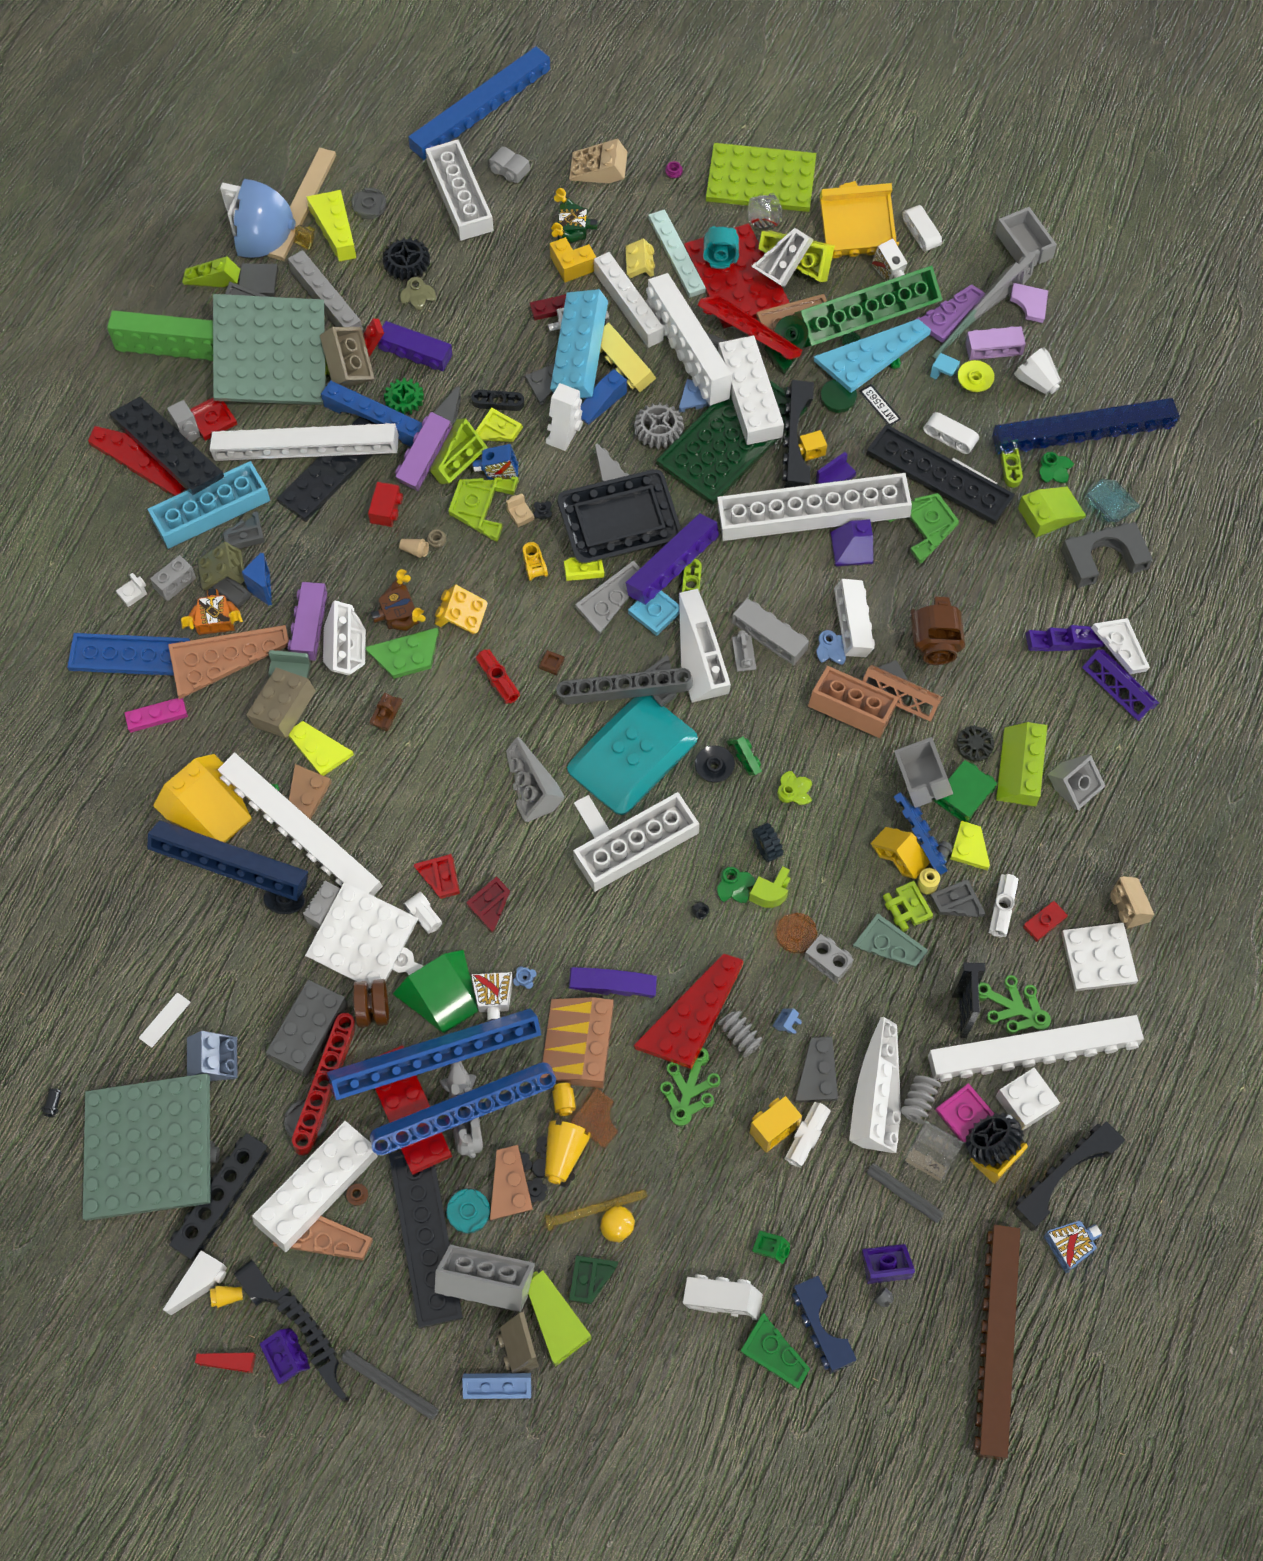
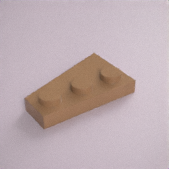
M295 764L289 801L311 820L331 784V779Z

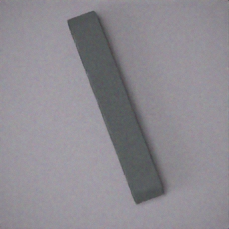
M676 668L560 682L556 691L560 701L563 704L570 705L686 692L692 688L693 680L688 669ZM683 677L688 678L685 682L679 681ZM668 680L666 684H660V681ZM642 682H648L647 686H640ZM623 684L629 685L625 689L620 688ZM609 686V689H608V690H606V691H602V690H601L603 687ZM586 688L590 689L589 692L582 693V690ZM564 691H571L568 695H562Z

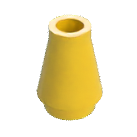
M215 1286V1288H211V1307L217 1306V1308L243 1300L242 1286Z

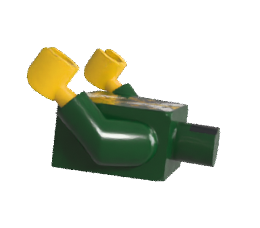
M558 188L554 200L556 202L562 201V204H560L558 223H554L551 227L553 230L552 236H558V240L566 237L570 244L579 240H585L587 238V229H598V219H588V209L579 206L568 197H565V190Z

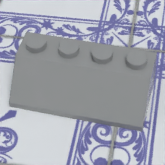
M449 1245L436 1269L435 1293L521 1312L528 1297L535 1263Z

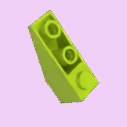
M226 256L186 268L182 283L184 285L227 287L229 282L238 283L240 268Z

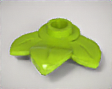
M792 771L782 775L780 778L781 785L777 790L778 798L782 802L790 803L794 801L799 805H805L812 801L811 797L807 794L812 787L810 779L806 777L796 778Z

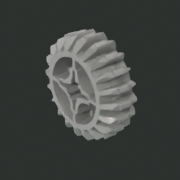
M659 402L658 405L652 403L651 407L645 405L644 410L640 409L639 415L635 417L634 428L636 436H638L639 441H643L644 446L649 444L650 449L656 446L659 450L660 446H663L665 449L667 445L671 446L683 434L684 424L679 410L675 411L674 406L669 408L667 403L662 406ZM645 424L649 425L650 430L646 429Z

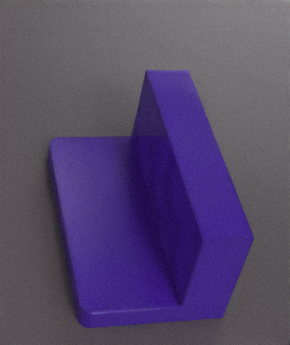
M846 452L842 453L819 469L815 484L845 481L855 477L856 471L847 463L848 454Z

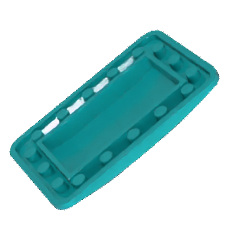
M652 696L635 697L569 762L567 767L568 774L614 813L625 815L695 746L698 736L692 728L666 707H661Z

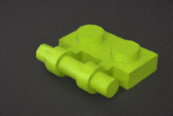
M915 881L896 888L895 893L898 897L892 898L890 893L882 896L886 902L887 910H890L895 918L893 920L894 923L903 932L909 929L906 921L911 919L913 925L916 926L932 919L934 916ZM902 904L906 913L901 914L897 906Z

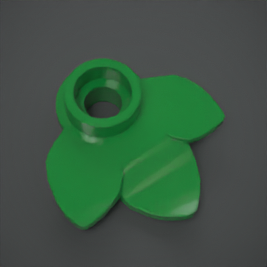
M1047 452L1041 457L1040 463L1042 466L1039 474L1045 483L1050 482L1052 479L1058 483H1067L1069 479L1067 469L1072 468L1074 463L1066 456H1058L1054 452Z
M727 867L721 872V882L717 887L718 897L722 902H726L732 897L733 900L739 903H747L749 898L748 887L754 886L756 880L748 872H740L735 867ZM728 875H733V876H734V879H733V880H729V879L727 878V876H728Z

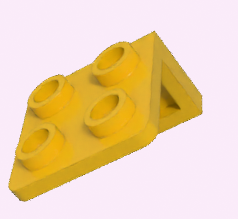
M456 584L450 589L445 590L441 595V606L438 607L435 613L436 620L434 624L442 627L446 623L451 622L472 634H476L479 631L487 607V601Z

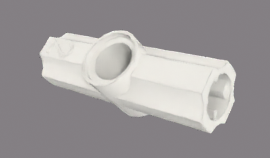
M1001 874L988 932L996 937L1007 936L1018 884V878L1014 875ZM999 903H1005L1008 908H1002Z
M814 1102L805 1121H802L794 1136L795 1140L785 1157V1160L793 1166L801 1168L811 1148H814L822 1132L821 1129L831 1112L827 1106Z

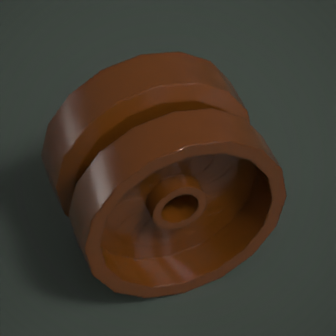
M385 979L373 980L371 993L366 981L354 982L353 1004L358 1028L371 1025L372 1013L377 1026L388 1025L389 1004Z

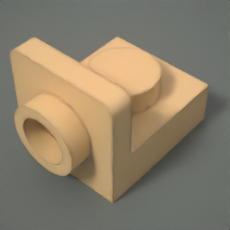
M522 493L512 496L506 501L507 512L518 528L534 520V515L525 503Z

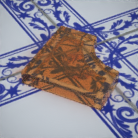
M596 1089L571 1121L572 1124L584 1128L585 1134L590 1132V1138L604 1149L618 1133L610 1119V1110L614 1101Z

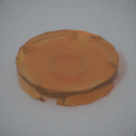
M802 913L788 914L779 921L776 929V938L780 946L786 951L803 953L817 939V928L814 921L808 915Z

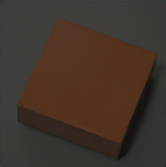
M547 650L539 664V669L557 676L565 661V657Z

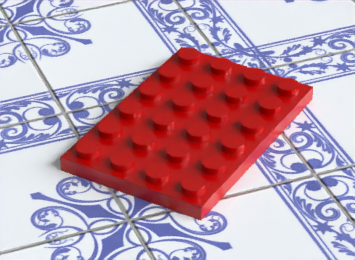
M749 223L734 228L739 236V258L735 264L733 262L728 268H714L710 266L707 260H704V237L684 243V247L706 287L708 297L720 295L753 318H757L756 314L759 311L790 303L781 285L752 267L765 253L758 249L759 242ZM719 318L723 329L732 326Z

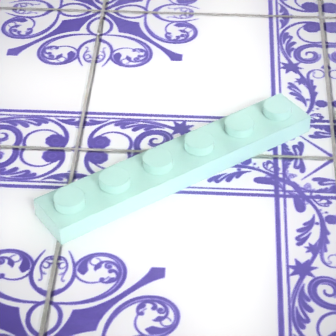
M665 209L649 214L648 219L688 297L691 298L706 293V287Z

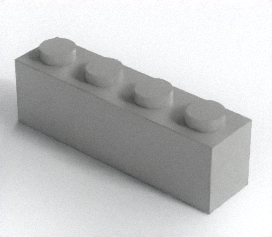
M747 598L733 613L732 624L746 631L748 635H751L755 640L793 666L808 650L809 640L803 634L794 631L789 624L778 620L773 613L765 611L755 601Z

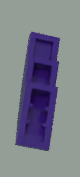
M1070 625L1067 629L1050 627L1047 631L1028 630L1025 633L1029 651H1071L1106 647L1092 630L1091 626Z
M571 967L569 988L602 995L612 993L629 997L639 995L653 998L656 996L657 976L620 970Z

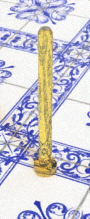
M641 1190L558 1216L550 1217L549 1214L544 1216L548 1231L554 1230L553 1226L602 1212L615 1206L618 1207L645 1199L648 1195L646 1190Z

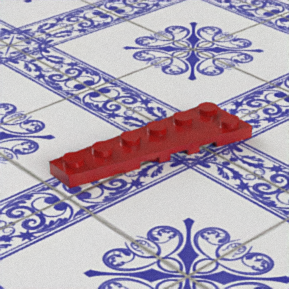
M720 295L702 298L698 303V306L703 308V312L706 314H713L750 336L754 335L755 339L781 353L787 359L800 357L803 351Z

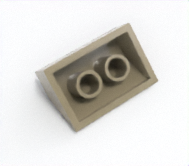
M331 327L320 335L333 382L344 387H350L375 379L361 327Z

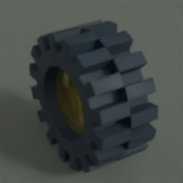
M765 823L752 829V836L755 839L756 847L766 862L783 856L784 852L780 844L781 841L778 839L777 833L774 832V828L771 827L770 823Z

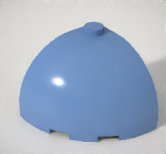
M248 179L243 180L237 198L240 200L239 210H235L234 226H237V236H234L236 252L238 256L248 258L265 256L278 249L287 240L290 231L295 229L296 221L293 218L288 203L278 192L263 183Z

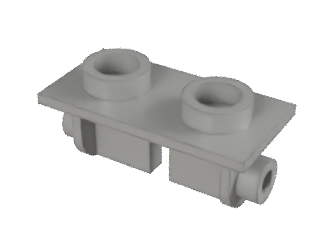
M741 630L737 636L732 637L737 672L756 670L751 635Z

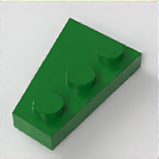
M763 1312L740 1353L791 1386L799 1389L810 1368Z

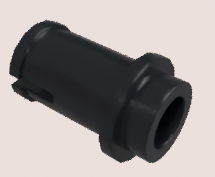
M48 1089L45 1106L41 1108L43 1111L42 1115L55 1117L58 1114L59 1110L57 1108L62 1095L60 1090Z

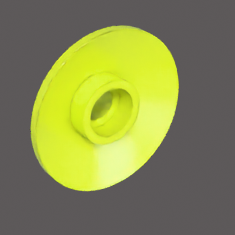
M968 361L960 367L958 381L969 391L982 392L992 386L994 372L988 364L982 361Z

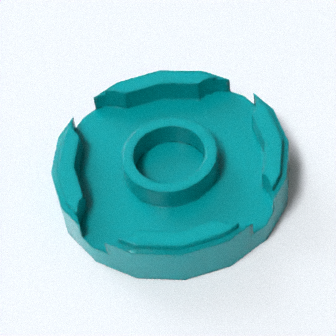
M463 1189L455 1193L447 1205V1218L451 1226L465 1234L481 1230L487 1224L490 1217L489 1202L486 1196L477 1190Z

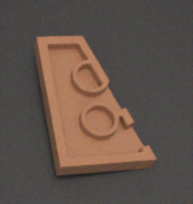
M518 1145L499 1149L496 1152L490 1220L533 1210Z

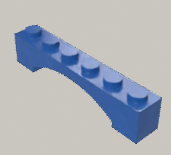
M330 381L321 393L324 407L339 414L341 412L355 414L376 424L395 423L399 434L398 439L409 447H412L414 444L415 434L420 432L423 427L422 422L333 381Z

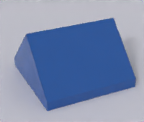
M259 553L242 571V575L248 591L269 606L272 605L270 571L264 553Z

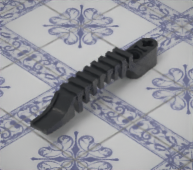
M252 1259L234 1271V1275L256 1307L262 1302L280 1304L277 1307L278 1311L282 1315L286 1314L291 1321L298 1325L302 1333L307 1337L305 1338L306 1341L312 1346L309 1350L315 1358L310 1361L316 1368L330 1360V1362L320 1367L318 1371L332 1391L343 1402L349 1400L337 1380L339 1361L336 1356L338 1354L331 1347L330 1341L325 1338L324 1332L319 1329L320 1327L316 1321L313 1320L308 1311L306 1312V1309L295 1295L292 1296L287 1287L280 1292H275Z

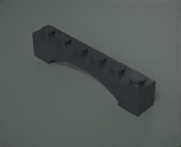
M792 380L790 385L786 386L785 397L788 398V401L785 403L784 414H787V419L784 421L783 430L786 431V436L783 438L785 453L782 456V464H785V469L781 475V481H784V488L810 484V466L806 465L801 456L797 439V427L801 412L805 407H809L813 400L814 382Z
M1107 1121L1102 1126L1099 1123L1094 1126L1090 1131L1092 1135L1087 1140L1083 1137L1075 1145L1077 1150L1071 1154L1068 1151L1060 1159L1062 1164L1058 1168L1055 1166L1050 1168L1045 1173L1047 1178L1042 1183L1038 1180L1030 1188L1032 1193L1026 1197L1023 1194L1014 1203L1017 1207L1013 1213L1031 1231L1051 1213L1048 1210V1205L1052 1192L1059 1180L1069 1170L1089 1159L1102 1156L1107 1159L1124 1143L1125 1139Z

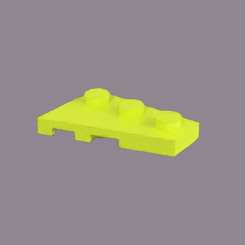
M304 721L294 726L288 735L317 773L323 776L354 755L353 751Z

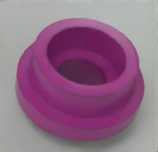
M676 161L668 163L665 168V173L670 178H678L683 172L682 166Z

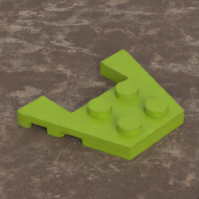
M499 477L494 480H484L483 478L459 479L448 510L449 515L498 542L503 528L502 524L485 520L495 491L514 495L519 482L518 477H511V479Z

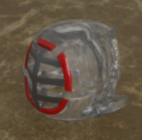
M770 193L769 195H759L750 198L747 216L751 225L758 229L777 227L782 222V207L775 194Z

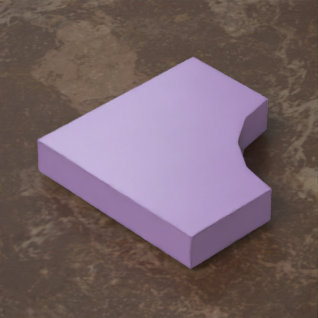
M1013 283L1010 301L1017 303L1023 309L1025 319L1040 323L1044 322L1048 290Z

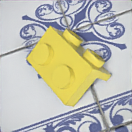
M644 238L626 245L627 275L630 278L644 272L650 277L654 276V248Z

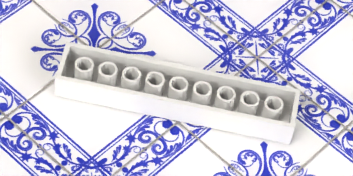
M906 473L717 497L723 541L843 526L853 520L870 519L871 522L906 518L910 517L912 508Z

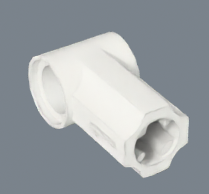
M418 892L403 903L408 913L418 918V922L428 934L435 932L442 925V921L432 910L429 901L422 892Z

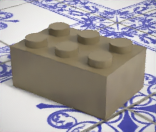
M275 668L246 716L255 728L287 739L316 690L308 678Z

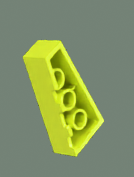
M341 190L306 196L309 211L314 216L317 225L321 228L324 237L328 240L339 262L355 259L354 243Z
M762 231L758 249L767 253L787 234ZM813 241L796 269L815 278L819 282H826L835 245Z

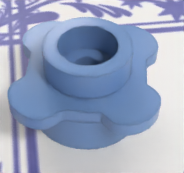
M522 966L516 969V978L513 979L514 985L525 986L526 989H531L533 987V978L536 977V971Z

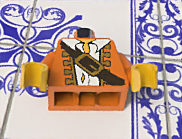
M212 588L207 590V597L198 599L197 605L193 607L188 616L181 618L182 629L190 626V629H194L195 626L198 635L235 631L234 622H243L239 609L231 601H227L224 595L219 596L217 589Z

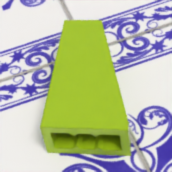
M543 1270L540 1273L534 1272L528 1295L552 1363L556 1367L590 1341L591 1335Z

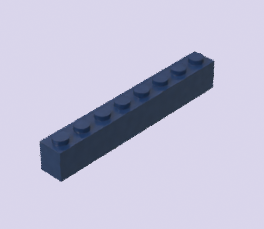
M159 820L148 833V850L297 901L307 887L308 871L167 822Z

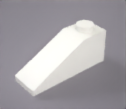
M200 1251L163 1310L169 1315H173L210 1291L217 1283L220 1284L226 1276L225 1270L227 1267L210 1255Z

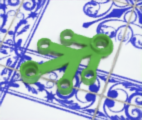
M1009 975L1004 981V985L1009 990L1012 1000L992 991L987 983L980 982L979 988L984 987L987 991L982 993L979 990L980 1001L990 999L1008 1008L1000 1012L991 1010L986 1017L989 1024L994 1025L998 1021L1022 1015L1027 1019L1020 1022L1010 1020L1007 1023L1006 1031L1009 1034H1016L1017 1031L1030 1027L1036 1030H1045L1049 1027L1051 1017L1046 1011L1040 1009L1035 996L1037 993L1035 986L1027 985L1023 990L1024 997L1029 1001L1030 1010L1023 1005L1016 986L1018 980L1015 976ZM1007 980H1013L1014 985L1008 984ZM1031 989L1033 994L1029 995L1026 990ZM990 1015H995L997 1020H992ZM1037 1017H1043L1044 1022H1039ZM1009 1025H1015L1016 1030H1011Z
M705 1048L701 1049L700 1052L704 1056L702 1058L697 1057L690 1071L687 1084L680 1073L678 1064L670 1062L667 1065L668 1074L674 1078L683 1095L681 1102L679 1103L673 1093L674 1088L670 1082H663L660 1089L673 1108L670 1113L671 1120L678 1126L688 1124L692 1114L705 1107L709 1108L714 1104L713 1095L705 1093L700 1101L689 1105L691 1098L710 1088H716L721 1083L719 1075L711 1073L707 1080L696 1085L701 1067L709 1061V1054ZM675 1066L677 1067V1070L675 1072H671L670 1068ZM712 1078L718 1079L716 1083L710 1082ZM665 1086L671 1087L668 1092L663 1091ZM709 1097L712 1100L710 1103H705L704 1099ZM682 1111L685 1113V1115L683 1117H678V1112Z

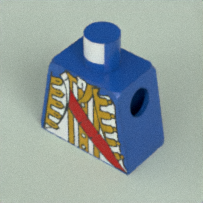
M511 444L484 449L482 451V460L473 461L474 471H485L487 478L490 480L502 477V479L518 477V461Z

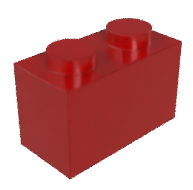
M377 482L368 512L371 524L393 526L394 520L398 518V505H401L403 500V493L400 492L399 485Z

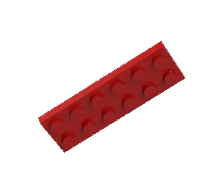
M402 1045V1046H399V1047H397V1048H395V1049H393V1050H390V1051H388V1052H386V1053H389V1052H393V1051L402 1049V1048H404V1046H403V1045ZM417 1075L375 1088L389 1123L430 1107ZM420 1123L418 1127H423L426 1123ZM401 1131L397 1135H403L405 1131ZM442 1132L401 1148L412 1175L452 1157Z

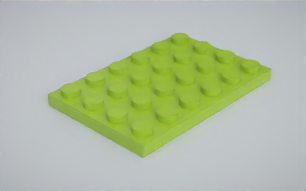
M714 143L706 201L810 212L817 153Z

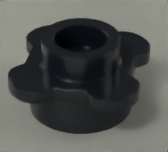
M537 501L533 504L535 508L533 515L535 518L545 520L552 516L550 511L552 507L551 502L540 503Z

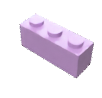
M1022 326L969 331L965 342L969 360L1023 355L1026 345Z

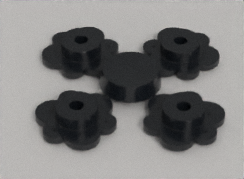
M544 1136L538 1138V1146L536 1147V1152L540 1153L542 1159L536 1160L533 1165L529 1160V1154H523L520 1151L524 1172L526 1173V1170L532 1168L533 1174L538 1177L533 1179V1181H527L532 1203L544 1201L546 1198L547 1186L540 1179L546 1177L547 1137ZM574 1167L566 1182L560 1183L562 1187H568L571 1181L575 1179Z

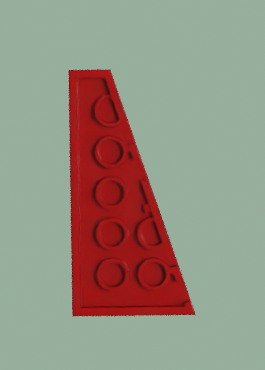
M94 426L88 439L89 445L103 454L111 456L121 465L124 464L129 470L148 482L156 484L166 493L168 492L176 496L184 492L185 488L128 434Z
M723 954L634 1044V1048L692 1069L744 964L743 960Z

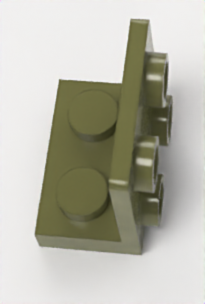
M225 541L197 561L202 589L205 591L226 577L240 584L244 582L242 575L244 565L241 550Z

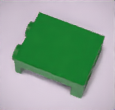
M964 760L948 779L953 794L938 800L935 799L934 802L958 820L969 823L980 805L990 793L995 791L997 782L992 776L981 772L975 764Z

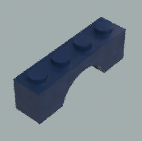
M819 1276L795 1285L791 1297L795 1306H800L803 1314L800 1316L806 1328L809 1327L812 1332L810 1339L814 1348H819L822 1356L819 1358L824 1370L828 1369L830 1374L855 1364L857 1359L848 1339H840L829 1335L820 1323L819 1310L828 1296Z

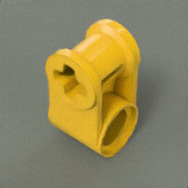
M534 542L526 543L523 546V559L529 581L543 575L547 577V567L538 544Z

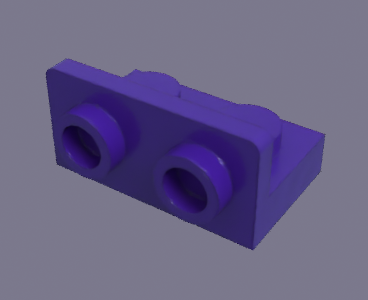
M291 1328L278 1330L260 1343L278 1384H283L299 1372L310 1369L307 1355L302 1351L298 1343V1337Z

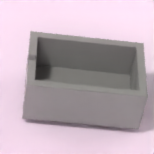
M1030 207L998 220L996 235L1017 263L1023 256L1026 257L1029 252L1036 255L1034 266L1037 265V262L1041 264L1053 259L1057 244Z
M932 737L894 751L915 808L932 802V798L938 800L953 794Z

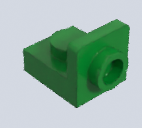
M759 1230L752 1252L775 1259L778 1263L784 1264L785 1258L790 1253V1243L782 1236Z

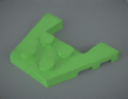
M938 493L915 498L914 501H911L912 508L909 518L926 539L911 547V553L920 564L959 524L957 517Z

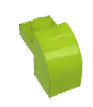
M782 866L774 883L758 877L750 892L749 901L765 908H774L781 905L788 896L787 887L791 881L789 877L790 870Z

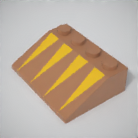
M594 997L551 999L543 1062L548 1063L552 1067L556 1077L555 1083H570L571 1085L604 1088L614 1000ZM543 1074L540 1078H545L549 1074Z

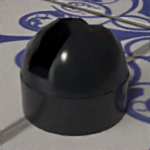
M698 901L695 902L694 906L692 905L691 912L696 918L704 919L709 913V906L704 902Z

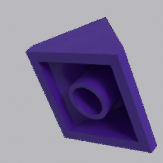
M905 1244L862 1249L867 1284L911 1279L915 1274V1269Z

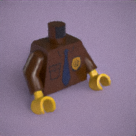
M400 569L397 572V579L378 599L381 609L370 612L374 623L385 620L388 629L408 631L413 626L419 624V621H425V616L421 615L424 613V610L414 607L406 584L403 585V582L407 583L411 580L409 575H405L407 573L406 570Z

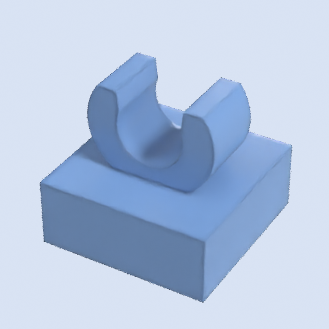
M794 1008L782 1009L773 1027L778 1031L796 1034L797 1031L792 1028V1025H801V1020L797 1018L799 1013Z

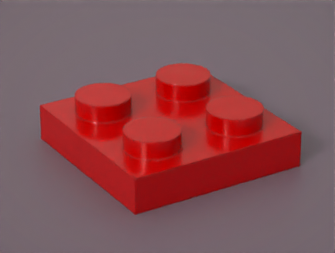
M213 398L190 409L195 417L199 432L205 441L212 437V432L226 431L238 425L224 401H213Z

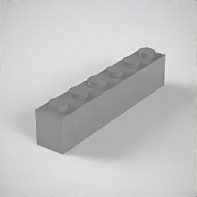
M303 250L288 258L291 273L313 299H324V313L335 327H361L362 329L361 320Z

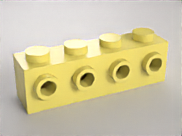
M607 323L603 330L600 353L604 351L607 354L605 356L606 360L611 365L614 363L617 366L615 370L622 376L625 375L627 377V384L631 389L636 388L640 393L656 377L612 325Z

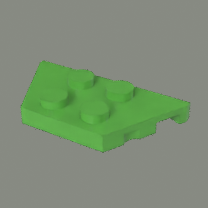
M438 627L366 647L367 654L371 655L382 668L386 669L393 679L431 669L436 649V640L439 636Z

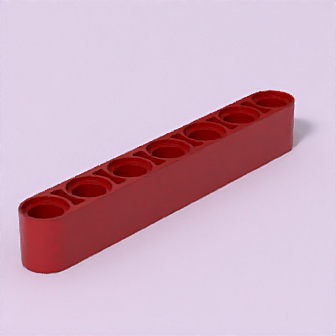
M342 1013L335 1020L292 1136L293 1148L298 1155L304 1156L312 1151L333 1094L330 1083L324 1087L320 1086L319 1083L323 1080L329 1081L327 1072L342 1068L355 1033L354 1017L349 1013ZM343 1023L350 1024L348 1028H341L340 1026ZM336 1042L344 1043L339 1048L333 1046ZM329 1061H335L337 1063L333 1067L326 1066V1064ZM321 1100L322 1104L320 1106H313L312 1102ZM307 1120L315 1121L312 1126L304 1125ZM302 1139L308 1141L305 1146L297 1145L298 1141Z

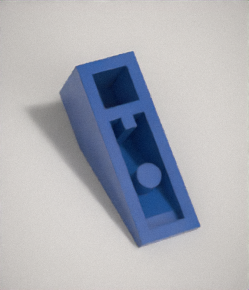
M615 369L601 379L593 390V396L586 398L581 404V419L589 425L627 393V379Z

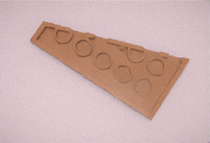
M286 626L168 644L178 698L181 699L269 656V650L279 651L287 647L289 640Z

